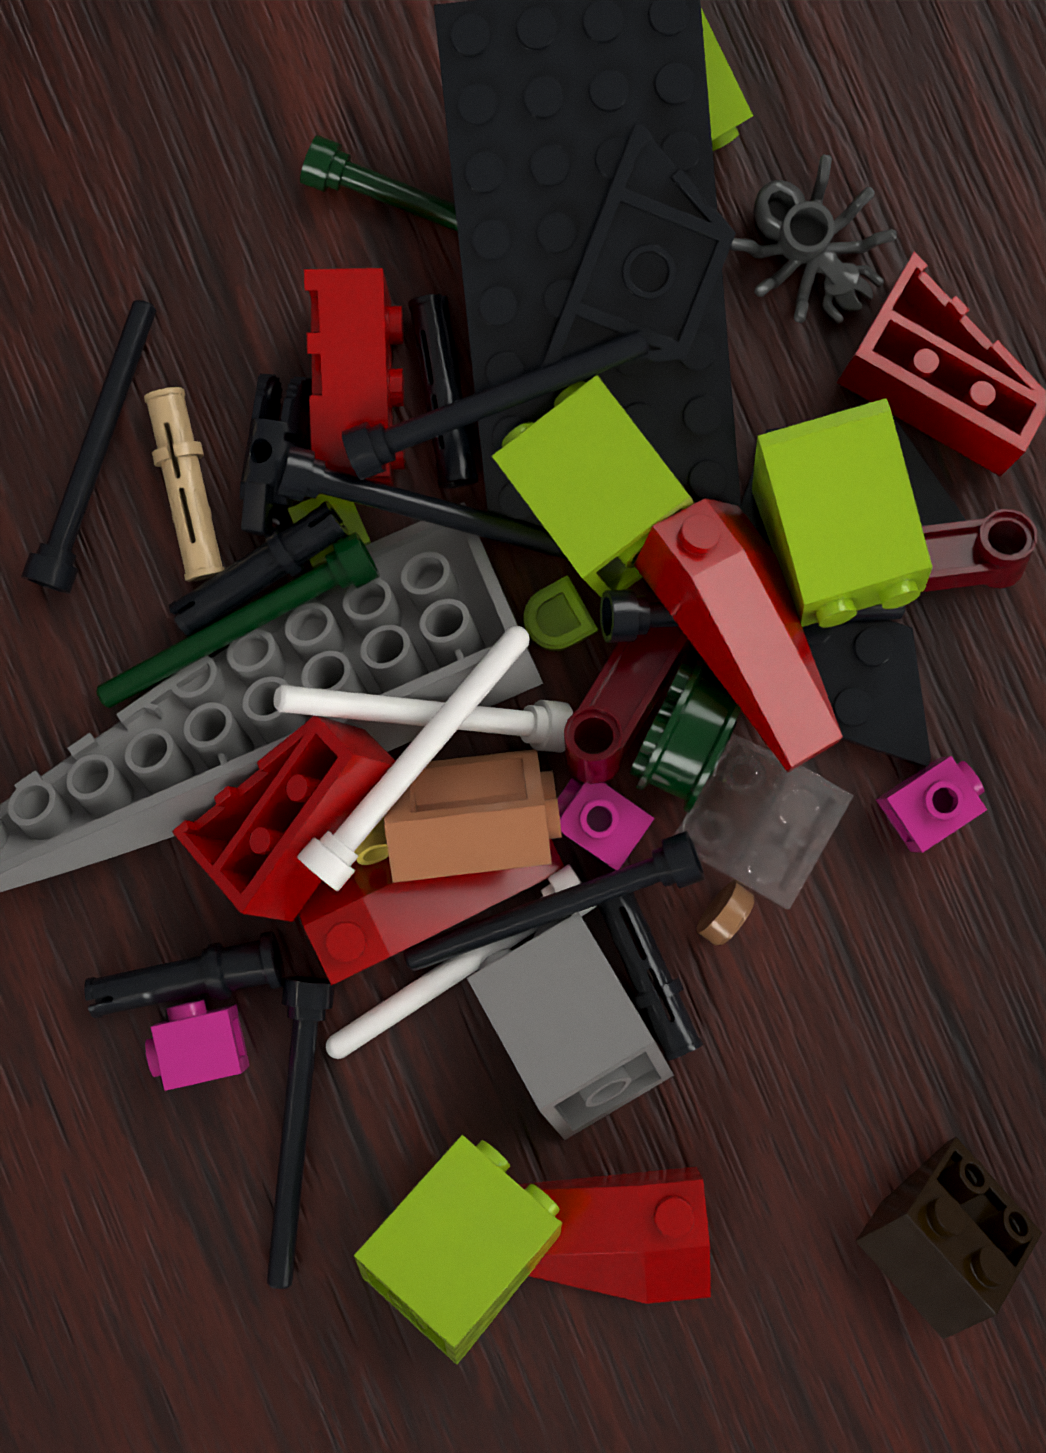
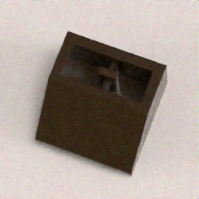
M955 1137L947 1141L880 1203L856 1239V1242L942 1339H945L998 1314L1042 1232L1031 1221L1027 1213L1014 1202L987 1172L983 1164Z

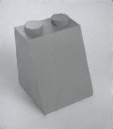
M579 912L569 918H560L542 925L535 932L533 939L513 951L505 949L490 955L480 964L479 971L467 977L539 1111L564 1140L674 1076Z

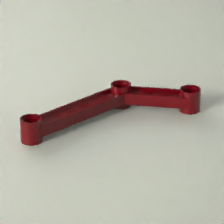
M1000 509L982 519L922 526L932 563L930 576L925 590L922 592L982 584L991 588H1006L1014 585L1022 578L1038 541L1037 529L1033 521L1027 515L1017 510ZM991 544H1004L1010 547L1015 554L1009 555L997 552ZM651 589L646 596L648 602H661ZM680 627L649 628L646 635H638L634 642H618L578 710L570 716L564 728L566 765L570 773L578 780L589 784L603 783L612 779L620 770L625 754L691 645L690 640ZM588 737H600L610 744L606 751L599 754L585 753L577 747L582 740Z

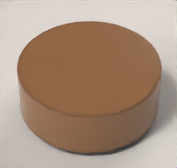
M736 881L730 882L716 895L703 913L697 925V933L715 946L723 945L734 936L749 916L754 905V895Z

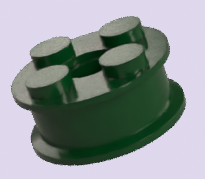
M699 659L695 667L682 662L629 774L640 778L636 788L643 790L650 783L683 799V811L690 813L707 779L709 780L737 724L736 719L741 711L739 705L733 700L721 682L703 673L704 662Z

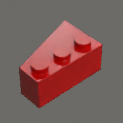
M914 251L893 283L837 383L869 402L886 398L894 416L1001 477L1026 452L1046 415V390L999 340L992 343L966 316L970 311L968 307L957 296L952 299L949 298L925 272L928 265Z
M383 268L304 269L305 290H308L311 296V332L306 333L307 354H312V394L309 395L311 450L315 452V458L326 462L325 468L357 476L347 456L342 440V431L368 422L371 427L382 423L386 429L393 426V407H404L403 368H392V345L403 344L404 340L402 306H392ZM405 450L395 453L396 460L386 464L385 472L367 479L394 486V469H405Z
M313 716L257 762L259 767L257 772L237 788L225 787L214 796L216 805L195 822L185 820L172 830V833L240 913L293 922L322 881L297 856L313 837L320 840L327 831L334 834L393 765L395 760L365 729L322 716Z

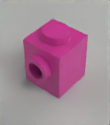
M952 756L936 759L928 767L922 768L876 799L909 851L919 853L925 852L987 811V808L979 798L985 792L980 779L965 761L957 764Z
M571 778L557 798L561 833L615 871L621 868L655 819L604 782L597 784L583 782V784H580Z
M198 1000L166 1008L168 1020L151 1026L153 1038L146 1039L145 1042L150 1072L153 1077H162L164 1091L241 1074L250 1066L236 1004L207 1011L205 1001Z

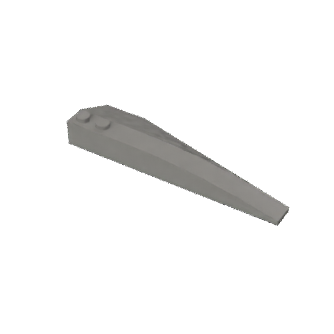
M420 521L366 545L380 573L379 578L358 589L354 584L345 589L337 585L231 642L227 648L214 657L206 656L183 668L117 713L116 715L120 722L103 734L94 738L91 733H88L69 746L68 750L72 755L42 776L35 770L14 785L16 790L11 797L0 804V892L63 874L175 836L172 830L185 820L195 822L216 805L214 796L227 786L237 788L259 770L257 762L314 716L278 712L274 706V694L280 685L446 702L505 631L510 627L518 626L480 536ZM528 647L478 706L491 707L543 684ZM325 717L365 729L386 752L413 741L425 727Z

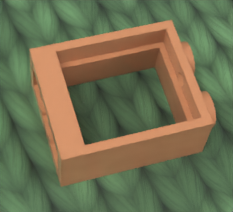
M531 749L430 761L384 816L393 883L552 864L549 839L562 838L559 807L556 798L553 770L540 772L537 750Z

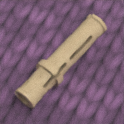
M170 387L147 393L144 399L148 405L157 449L152 452L155 466L162 467L172 520L175 525L185 569V581L193 582L210 579L224 570L225 567L222 566L211 509L208 504L199 459L204 456L201 442L194 441L185 402V390L182 387Z

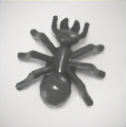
M826 154L820 157L817 177L810 201H805V197L799 188L784 180L770 181L758 192L753 210L757 231L767 239L774 242L777 241V243L759 245L751 239L734 238L730 247L731 251L748 252L754 258L783 255L789 260L773 276L766 278L755 287L754 293L758 297H763L770 290L778 288L801 264H806L795 300L794 320L798 323H803L806 320L808 299L816 273H822L825 276L823 282L825 297L822 307L836 324L842 323L844 318L833 306V298L841 309L848 312H858L862 308V304L856 298L855 292L862 294L867 300L873 298V291L869 283L859 275L866 277L878 288L882 287L884 280L867 265L855 266V264L842 263L838 259L837 254L866 253L878 245L892 242L897 238L896 231L889 229L876 232L859 241L829 243L832 237L848 225L874 197L875 191L871 187H866L834 220L831 212L822 205L832 163L831 156Z

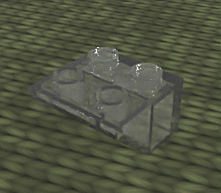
M732 734L710 779H707L690 813H686L674 835L687 831L694 843L700 862L736 881L776 906L789 910L854 795L801 765L787 773L772 751Z

